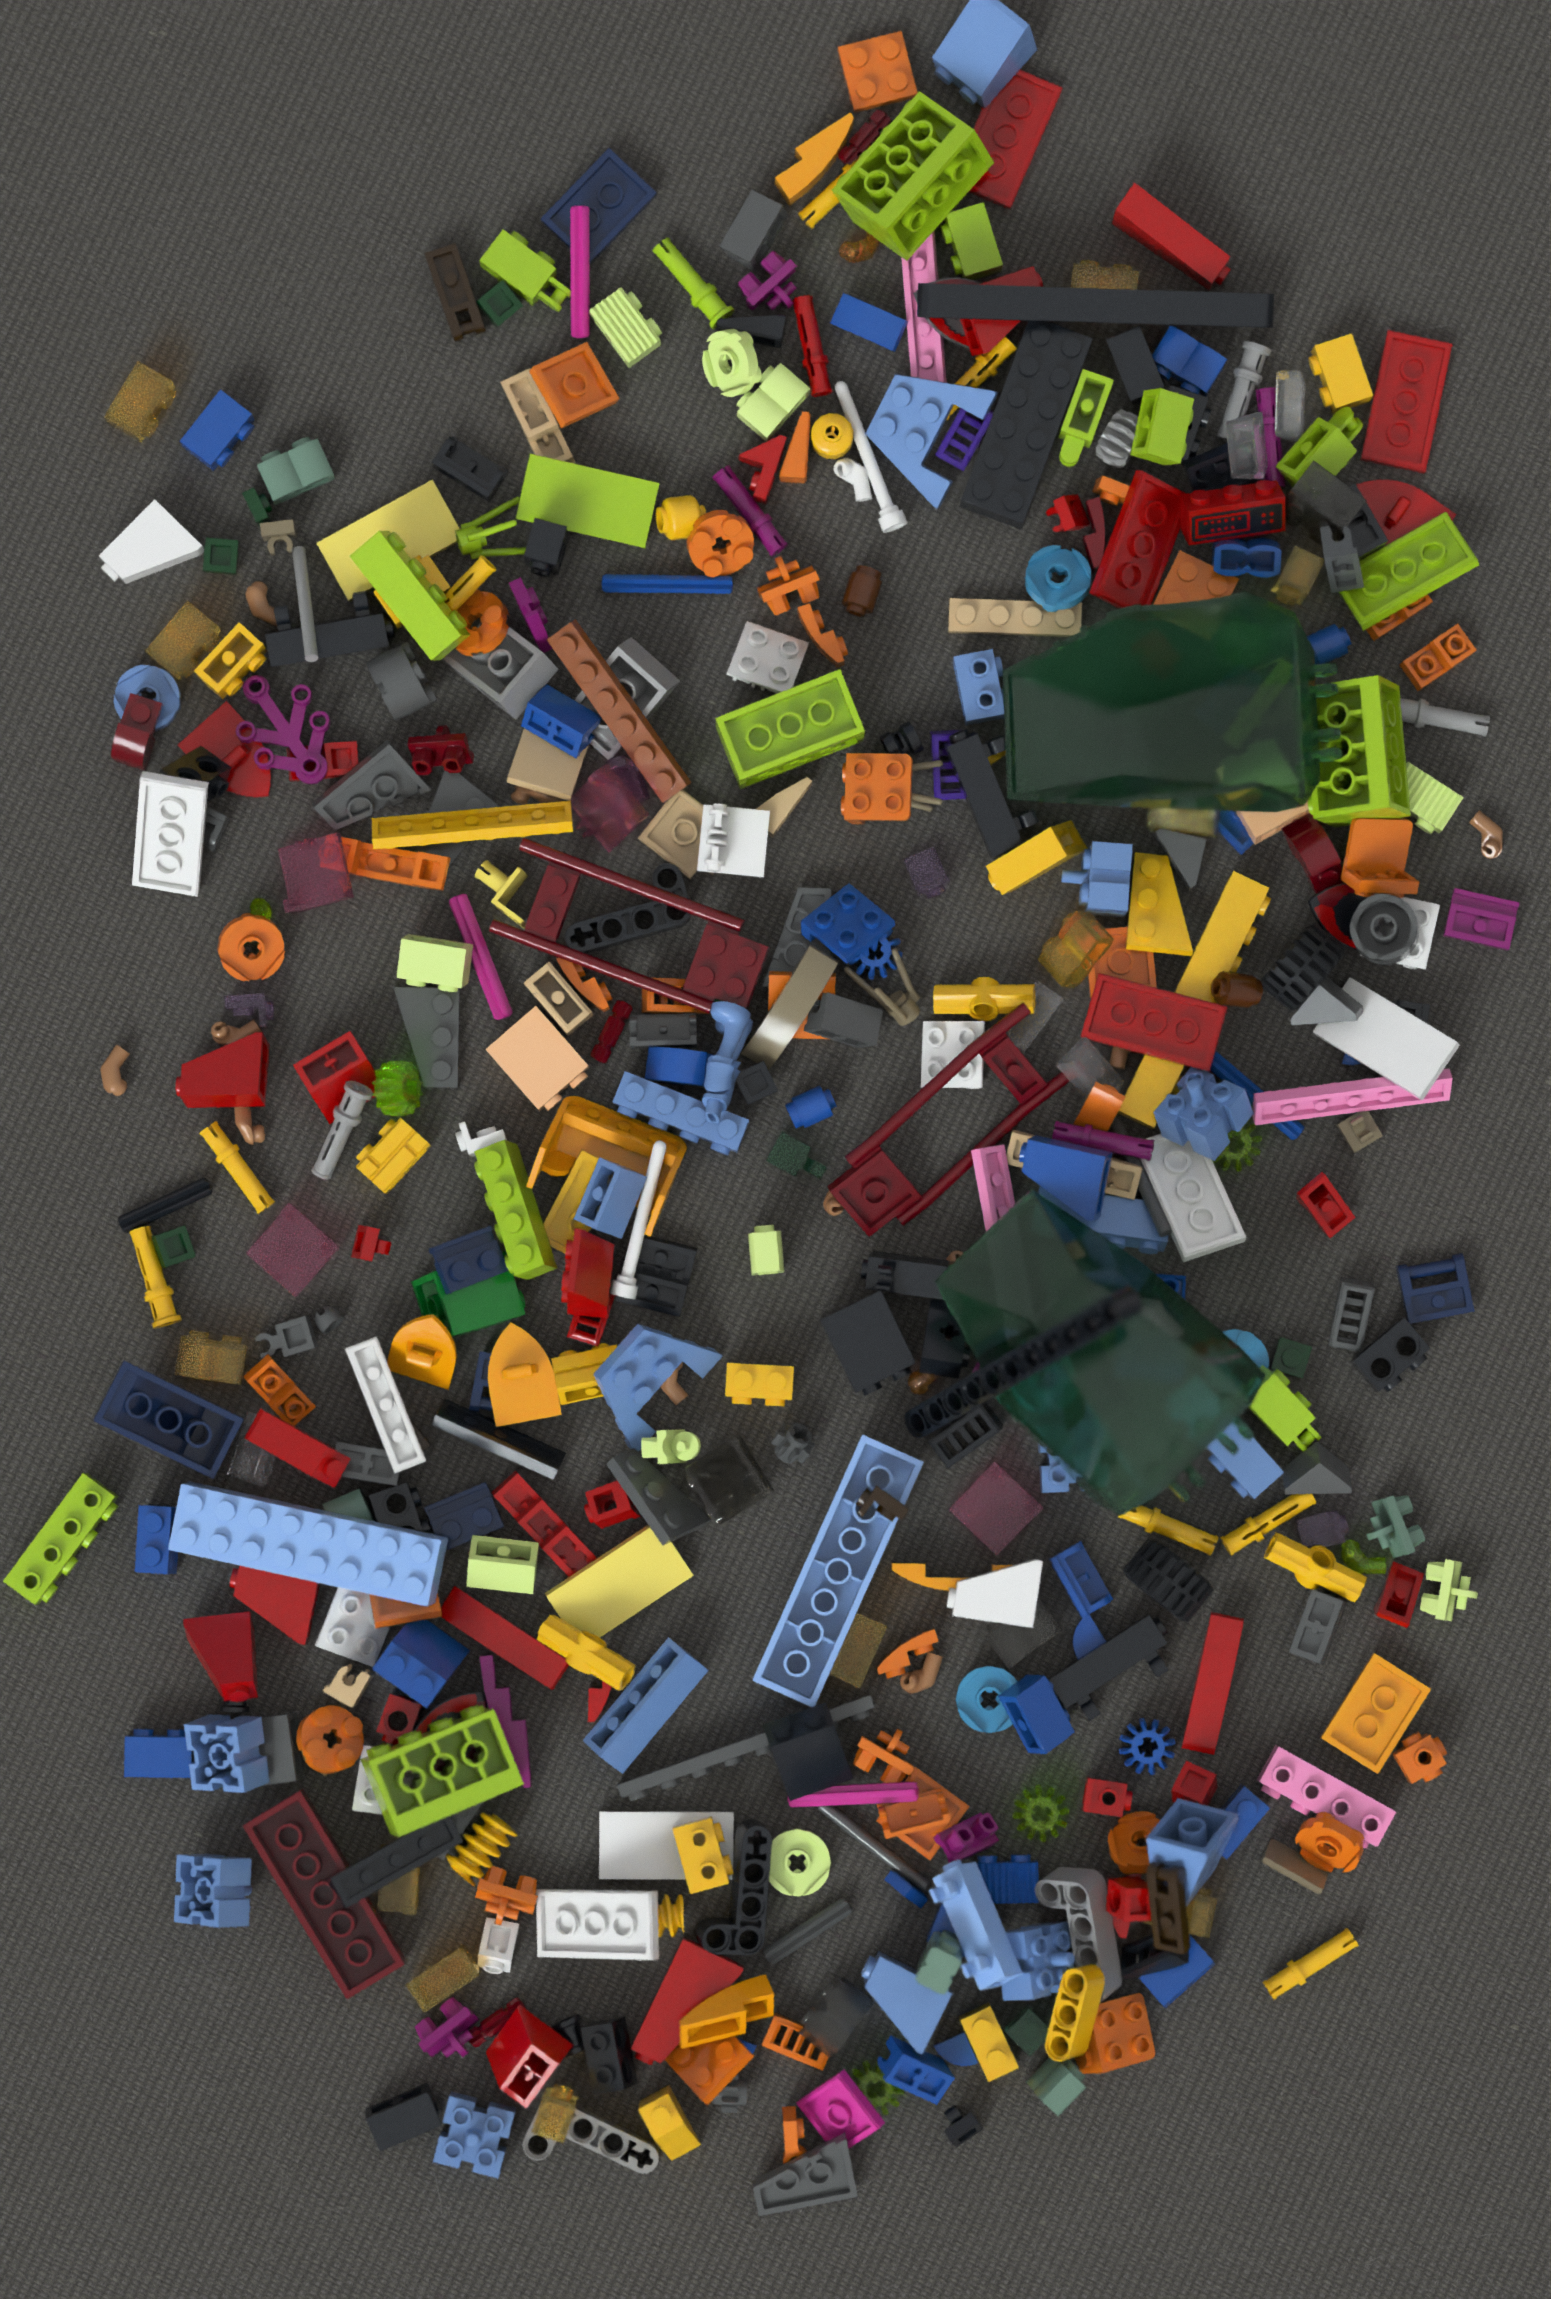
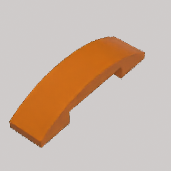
M328 834L321 867L391 883L443 891L451 858L396 848L373 849V844Z

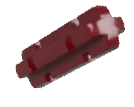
M876 110L869 118L870 123L865 122L851 138L849 147L845 145L838 153V158L843 164L850 166L859 157L860 153L868 149L880 136V130L891 124L892 120L884 111Z
M622 1000L616 1001L612 1009L613 1015L608 1017L598 1037L599 1043L598 1045L595 1044L591 1052V1057L598 1062L606 1063L612 1053L610 1049L615 1047L625 1026L624 1020L628 1019L632 1012V1006Z
M512 1999L506 2004V2008L501 2007L481 2021L479 2027L474 2026L469 2031L473 2035V2038L469 2040L470 2044L475 2048L479 2047L487 2041L486 2038L488 2036L492 2038L499 2033L519 2005L526 2009L521 1999Z

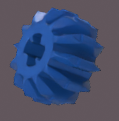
M892 929L878 940V945L881 946L880 954L882 955L880 959L877 960L875 956L874 960H871L860 953L848 963L849 965L861 963L856 970V974L860 976L865 968L870 969L868 979L874 980L875 970L878 969L880 976L884 979L887 977L885 965L894 971L897 969L896 963L890 959V957L894 958L891 948L898 946L901 941L899 938L891 941L887 940L893 932ZM898 951L900 957L902 958L903 953L901 951Z
M1140 1718L1139 1726L1141 1730L1138 1731L1129 1723L1127 1729L1133 1734L1130 1738L1122 1734L1119 1737L1121 1741L1129 1743V1747L1118 1749L1119 1754H1132L1124 1761L1127 1767L1138 1760L1135 1767L1137 1774H1141L1144 1764H1147L1149 1774L1154 1775L1155 1767L1153 1763L1157 1762L1162 1769H1166L1167 1764L1161 1757L1164 1755L1168 1758H1174L1175 1754L1165 1750V1746L1174 1745L1176 1743L1175 1739H1162L1170 1731L1167 1726L1156 1733L1159 1725L1157 1719H1153L1150 1728L1147 1729L1145 1719ZM1150 1737V1742L1155 1741L1156 1747L1151 1748L1150 1755H1144L1145 1752L1143 1750L1140 1752L1138 1750V1746L1143 1744V1738Z

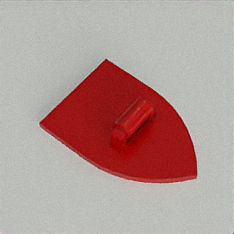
M1373 480L1356 484L1388 539L1386 545L1444 512H1447L1451 520L1457 515L1424 491L1404 482Z
M227 701L178 744L185 754L203 746L232 767L227 780L229 786L226 791L246 797H269L271 770L260 769L254 761L255 752L259 748H263L264 745L254 741L243 743L238 739L236 727L245 720ZM249 727L243 728L241 731V736L248 737L252 734V729ZM262 754L259 757V762L263 764L269 762L268 755Z

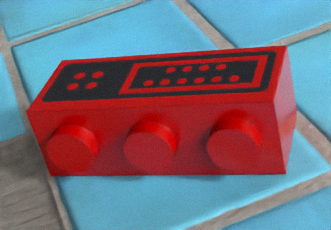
M1261 480L1254 484L1228 485L1221 489L1195 490L1192 493L1181 494L1180 529L1189 546L1285 531L1286 497L1277 480Z

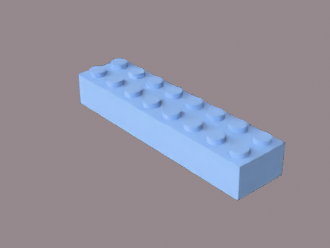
M863 1434L861 1435L752 1681L810 1707L815 1706L899 1519L895 1517L893 1521H890L876 1511L879 1504L875 1501L865 1515L861 1517L857 1514L860 1507L855 1503L867 1487L873 1491L877 1485L905 1505L924 1463L923 1461Z
M190 1481L182 1483L180 1487L168 1550L428 1607L436 1602L448 1537Z

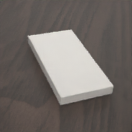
M142 771L139 786L133 886L198 896L209 782Z
M1349 977L1342 989L1363 1006L1362 1015L1357 1021L1318 1023L1313 1033L1423 1101L1460 1046L1459 1043Z
M1161 1134L1146 1138L1148 1140H1155L1153 1153L1151 1152L1152 1158L1151 1161L1139 1159L1171 1227L1172 1232L1170 1234L1182 1261L1186 1262L1245 1242L1246 1235L1213 1161L1194 1152L1190 1141L1181 1146L1162 1137Z
M600 1811L599 1879L686 1880L672 1828L712 1816L713 1823L720 1822L725 1841L719 1843L722 1856L729 1854L733 1868L734 1812ZM728 1875L729 1880H732V1875Z
M536 1889V1895L538 1896L536 1902L537 1957L628 1960L659 1959L658 1891Z

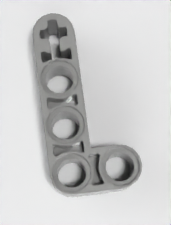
M1058 1867L1036 1884L1035 1894L1039 1902L1046 1907L1066 1909L1075 1966L1080 1967L1093 1964L1098 1966L1104 1974L1105 1983L1100 2000L1101 2003L1119 1989L1122 1984L1112 1915L1106 1912L1107 1885L1104 1877L1096 1870Z
M548 2096L543 2099L523 2141V2151L526 2156L533 2160H543L548 2157L559 2135L638 2173L645 2174L653 2171L659 2161V2149L652 2141L558 2096ZM550 2104L558 2105L562 2110V2117L557 2121L548 2120L543 2111L546 2106ZM579 2119H587L591 2122L593 2131L585 2136L579 2135L574 2130V2123ZM615 2133L621 2136L623 2139L622 2147L618 2150L608 2149L604 2144V2139L607 2135ZM534 2135H542L546 2138L548 2147L544 2151H534L529 2145V2139ZM629 2140L635 2142L632 2149L639 2153H642L644 2149L650 2150L649 2157L653 2160H646L644 2164H640L638 2162L639 2156L633 2152L629 2153V2158L624 2157L623 2155L627 2151Z

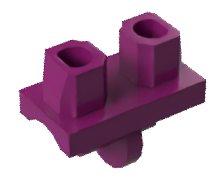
M772 251L760 263L771 276L762 284L750 272L738 282V287L747 298L746 305L751 311L756 309L771 294L774 296L766 305L772 311L780 303L787 309L793 305L789 295L797 289L795 285L789 282L782 289L780 286L796 272L795 268L797 265L791 259L786 262L784 258Z
M979 1813L936 1834L933 1839L944 1849L949 1863L956 1860L963 1861L995 1845L999 1841L995 1834L998 1826L989 1813Z
M451 1997L440 2007V2010L448 2019L445 2023L438 2027L432 2018L427 2017L415 2025L416 2032L421 2040L418 2045L423 2052H427L431 2057L442 2051L446 2058L455 2051L462 2057L469 2053L464 2044L471 2040L473 2035L468 2029L480 2019L471 2009L466 2006L464 2007L457 1999Z

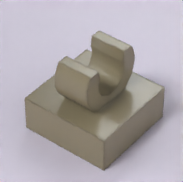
M293 519L260 523L261 536L264 542L268 541L267 548L271 556L275 555V544L279 541L287 544L288 553H293L294 545L290 538H297L296 524Z
M1369 1111L1357 1112L1336 1125L1353 1153L1383 1136Z

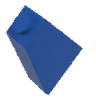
M1037 1135L1029 1138L1027 1143L1024 1142L1022 1144L1019 1161L1023 1162L1022 1173L1085 1220L1094 1222L1100 1218L1113 1152Z

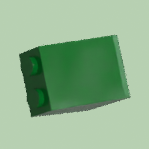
M502 1251L503 1257L507 1255L506 1251ZM437 1271L411 1282L421 1315L434 1314L445 1325L452 1338L525 1315L524 1296L517 1288L514 1274H511L509 1271L447 1295Z

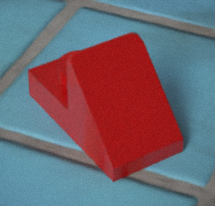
M779 435L739 455L740 462L762 469L761 473L754 472L749 490L754 491L753 499L755 502L764 505L767 503L787 444L786 436Z
M1323 1172L1296 1193V1200L1311 1214L1321 1230L1329 1238H1332L1356 1218Z
M1393 1561L1389 1568L1382 1594L1374 1606L1375 1615L1408 1628L1424 1573Z

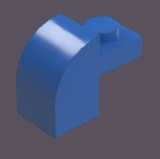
M648 1047L645 1079L667 1084L691 1085L704 1088L706 1063H708V1057L713 1054L680 1048Z

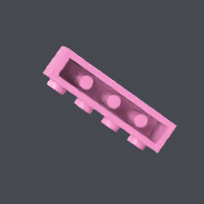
M1275 1745L1257 1778V1781L1263 1784L1261 1791L1277 1800L1281 1794L1293 1800L1290 1807L1308 1816L1310 1811L1316 1814L1327 1812L1334 1816L1335 1820L1346 1824L1351 1829L1358 1830L1364 1836L1362 1845L1366 1849L1369 1843L1378 1847L1396 1814V1811L1277 1745Z

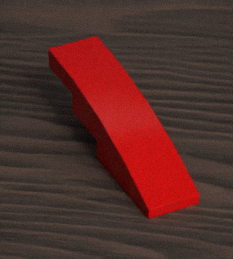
M516 1470L491 1493L536 1542H539L540 1547L568 1577L597 1559L595 1554Z
M454 1586L441 1606V1614L444 1620L551 1690L555 1688L569 1666L565 1661L566 1658L456 1586Z
M1215 1612L1210 1614L1181 1748L1211 1755L1215 1754L1244 1623L1242 1618Z

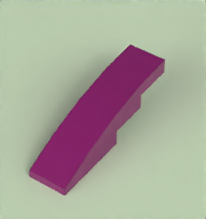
M494 1654L480 1655L483 1686L488 1707L494 1709L524 1783L523 1787L530 1788L532 1782L526 1719L513 1720L510 1686L497 1687Z

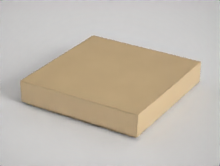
M524 728L507 777V783L571 801L589 745L576 759Z
M682 789L666 801L638 837V840L661 858L678 867L680 872L690 880L697 872L703 804Z

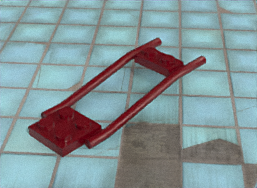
M522 839L519 847L520 851L550 861L540 884L525 925V930L493 919L489 932L709 1014L711 1013V1006L715 998L735 1003L748 1009L770 947L739 936L745 922L744 919L532 840ZM581 873L708 920L683 989L556 943L579 884Z
M1024 1002L971 1042L876 1132L845 1156L852 1167L827 1187L830 1193L869 1237L894 1217H897L903 1226L909 1223L934 1203L974 1165L971 1150L995 1146L1030 1112L1081 1073L1073 1062L1050 1081L1046 1082L1006 1034L1008 1030L1031 1013ZM980 1054L1020 1104L921 1195L880 1145L971 1060Z

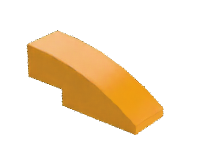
M851 112L796 147L795 156L799 162L775 177V186L789 206L812 189L836 161L838 153L846 144L854 125V117Z
M766 1974L727 1987L692 2009L680 2021L681 2049L746 2034L747 2022L774 2016V1992Z

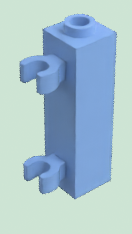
M956 1860L943 1866L944 1872L932 1878L936 1888L930 1889L929 1892L934 1903L942 1902L968 1962L961 1965L965 1977L970 1978L974 1976L979 1990L999 1987L1023 1974L977 1863L962 1864L961 1860Z

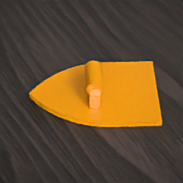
M434 1314L425 1315L407 1322L397 1331L390 1347L387 1363L392 1372L449 1390L456 1365L457 1350L455 1342L445 1325Z
M510 1322L497 1339L488 1366V1386L496 1427L562 1415L553 1367L546 1352L528 1332Z

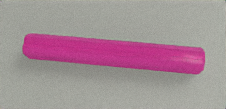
M575 205L570 209L571 336L574 338H586L590 335L589 207Z
M460 894L452 897L449 900V905L464 943L473 944L471 961L495 1020L509 1017L512 1015L511 1006L468 896Z
M916 1782L834 1785L792 1801L789 1800L787 1795L789 1806L792 1808L916 1802L919 1797V1788Z

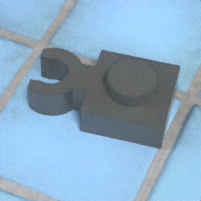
M309 1315L275 1325L277 1335L261 1333L255 1337L256 1341L268 1340L270 1343L269 1351L261 1353V1358H264L267 1354L270 1357H274L280 1349H282L283 1356L288 1357L318 1347Z

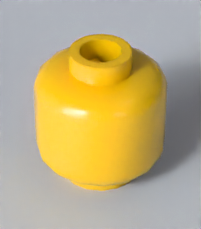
M828 413L820 416L814 422L811 429L813 449L826 459H837L844 456L853 444V428L851 423L844 416L837 413Z
M692 495L665 498L661 503V507L656 509L657 528L669 540L686 539L688 535L690 537L695 521L706 514V509L704 505H699L697 499Z

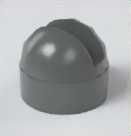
M330 1305L322 1306L326 1312L321 1315L317 1311L314 1317L316 1326L324 1335L336 1329L344 1320L343 1315L334 1306Z

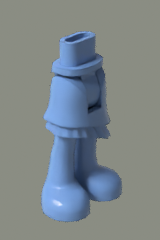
M725 1001L714 1002L711 1006V1016L716 1020L715 1028L718 1033L723 1035L716 1055L709 1056L708 1063H706L704 1081L706 1094L703 1095L702 1103L706 1107V1120L711 1123H719L721 1112L726 1111L730 1104L736 1078L741 1072L737 1070L741 1062L736 1060L753 1025V1021L750 1019L751 1013L747 1009L735 1003Z

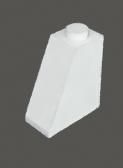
M154 499L99 555L104 562L100 568L113 581L120 578L127 584L200 556L204 552V548Z
M1033 1559L956 1581V1588H949L946 1608H952V1616L1033 1628L1043 1561Z

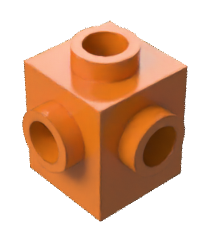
M1419 1731L1402 1740L1401 1742L1404 1746L1392 1753L1407 1781L1411 1784L1422 1778L1425 1782L1436 1778L1443 1773L1441 1767L1447 1764L1443 1756L1448 1753L1438 1737L1432 1739L1430 1734L1427 1733L1421 1736ZM1425 1751L1426 1759L1423 1762H1419V1754Z

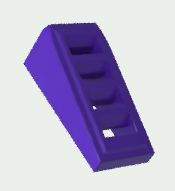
M961 408L935 456L964 472L987 432L995 410L990 409L984 422L981 423L967 415V411ZM964 421L979 430L978 433L975 435L960 426L961 422ZM958 433L972 441L970 447L954 439V434ZM950 444L966 453L964 458L962 459L946 450L948 445Z
M961 730L930 732L931 761L940 760V756H947L945 748H939V742H950L949 736ZM943 761L942 766L932 768L934 798L942 800L966 799L961 786L960 788L941 789V783L958 782L956 774L940 775L941 769H953L950 761Z

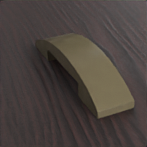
M810 944L770 1010L748 1039L741 1054L757 1064L764 1061L769 1070L810 1012L839 961Z

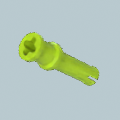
M669 237L663 239V245L661 246L658 243L654 247L653 253L660 258L692 296L690 299L691 304L694 308L699 307L710 321L709 326L712 329L717 328L718 319L730 318L735 309L723 302L716 293L717 288L713 284H706L674 246Z

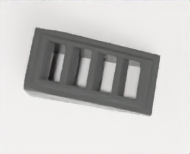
M1340 1277L1328 1346L1358 1352L1362 1351L1375 1291L1373 1283ZM1347 1291L1364 1293L1363 1298L1348 1296ZM1344 1305L1360 1306L1361 1312L1344 1309ZM1341 1318L1359 1320L1358 1325L1342 1323ZM1341 1330L1357 1333L1356 1339L1338 1336V1332Z

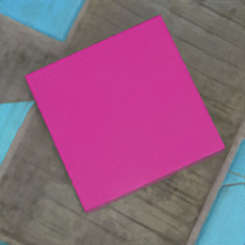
M845 2069L796 2102L825 2142L845 2133L848 2149L885 2124V2121Z

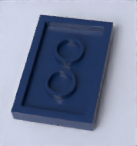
M608 148L544 214L541 222L570 248V209L575 205L588 206L591 265L657 196V192Z

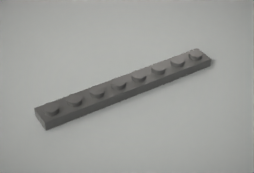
M868 1694L831 1707L829 1711L835 1728H838L837 1721L850 1717L851 1722L869 1717V1709L875 1707L871 1695ZM764 1731L618 1783L617 1787L621 1798L629 1796L630 1801L649 1795L648 1788L660 1784L661 1789L664 1790L680 1784L679 1777L692 1773L693 1779L711 1773L712 1765L723 1762L725 1767H729L744 1761L743 1754L755 1750L756 1755L759 1756L771 1752V1748Z

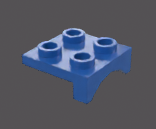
M848 883L801 920V933L810 942L814 939L819 940L848 964L860 953L868 957L869 948L876 951L879 938L895 926V920Z

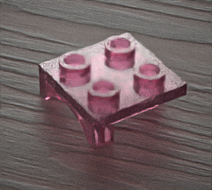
M606 764L594 771L587 778L588 781L572 796L571 807L581 818L575 828L578 830L586 826L588 829L582 834L583 838L595 835L609 853L635 830L649 814L612 768Z
M340 833L296 841L293 845L278 849L288 899L283 900L285 913L295 914L354 898Z
M288 1203L280 1212L281 1214L246 1254L293 1296L297 1297L340 1247L291 1203Z
M994 1461L948 1510L997 1556L1043 1507Z

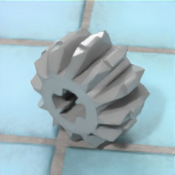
M1123 409L1117 411L1112 416L1110 422H1108L1098 441L1096 456L1110 466L1113 465L1119 469L1125 466L1132 456L1130 453L1138 416Z

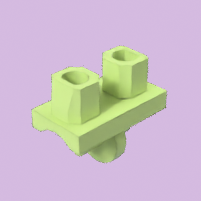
M685 1429L656 1430L657 1437L641 1439L642 1458L658 1457V1464L687 1463L688 1460L694 1459L699 1454L701 1448L697 1435L685 1431Z
M1445 1559V1562H1428L1426 1580L1441 1582L1439 1595L1423 1593L1420 1610L1435 1615V1619L1452 1621L1457 1595L1456 1609L1465 1610L1468 1597L1477 1599L1478 1592L1469 1591L1471 1577L1461 1576L1460 1579L1462 1562Z

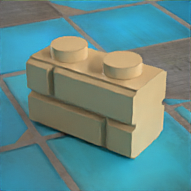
M550 962L546 963L524 982L527 989L555 1022L558 1023L567 1036L593 1016L592 1011Z

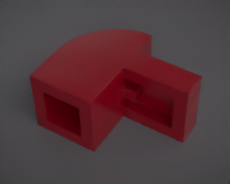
M130 693L121 722L117 725L113 739L111 758L114 761L144 771L146 770L156 740L153 735L163 708L162 703Z
M1309 813L1281 828L1292 854L1303 866L1310 885L1316 894L1332 885L1343 883L1340 880L1342 874L1340 857L1322 826L1316 819H1313V815Z

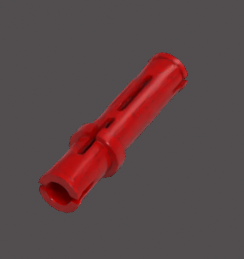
M804 295L792 299L804 355L802 365L804 369H807L811 396H825L832 393L826 366L829 364L828 356L824 355L813 296Z

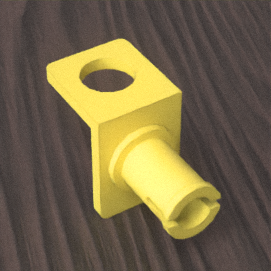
M484 861L481 866L491 875H487L478 868L475 878L481 880L497 892L491 901L492 904L525 929L526 922L505 905L528 875L523 869L517 867L512 875L508 877L492 865L490 861Z

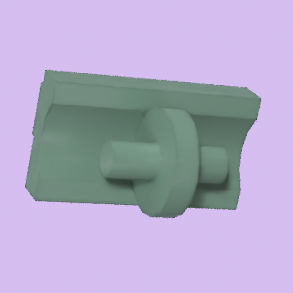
M1392 1495L1371 1502L1376 1516L1370 1518L1374 1531L1366 1534L1368 1540L1378 1538L1381 1548L1389 1547L1393 1558L1415 1552L1414 1547L1425 1541L1422 1528L1418 1524L1406 1528L1402 1516L1413 1512L1409 1496L1394 1497Z

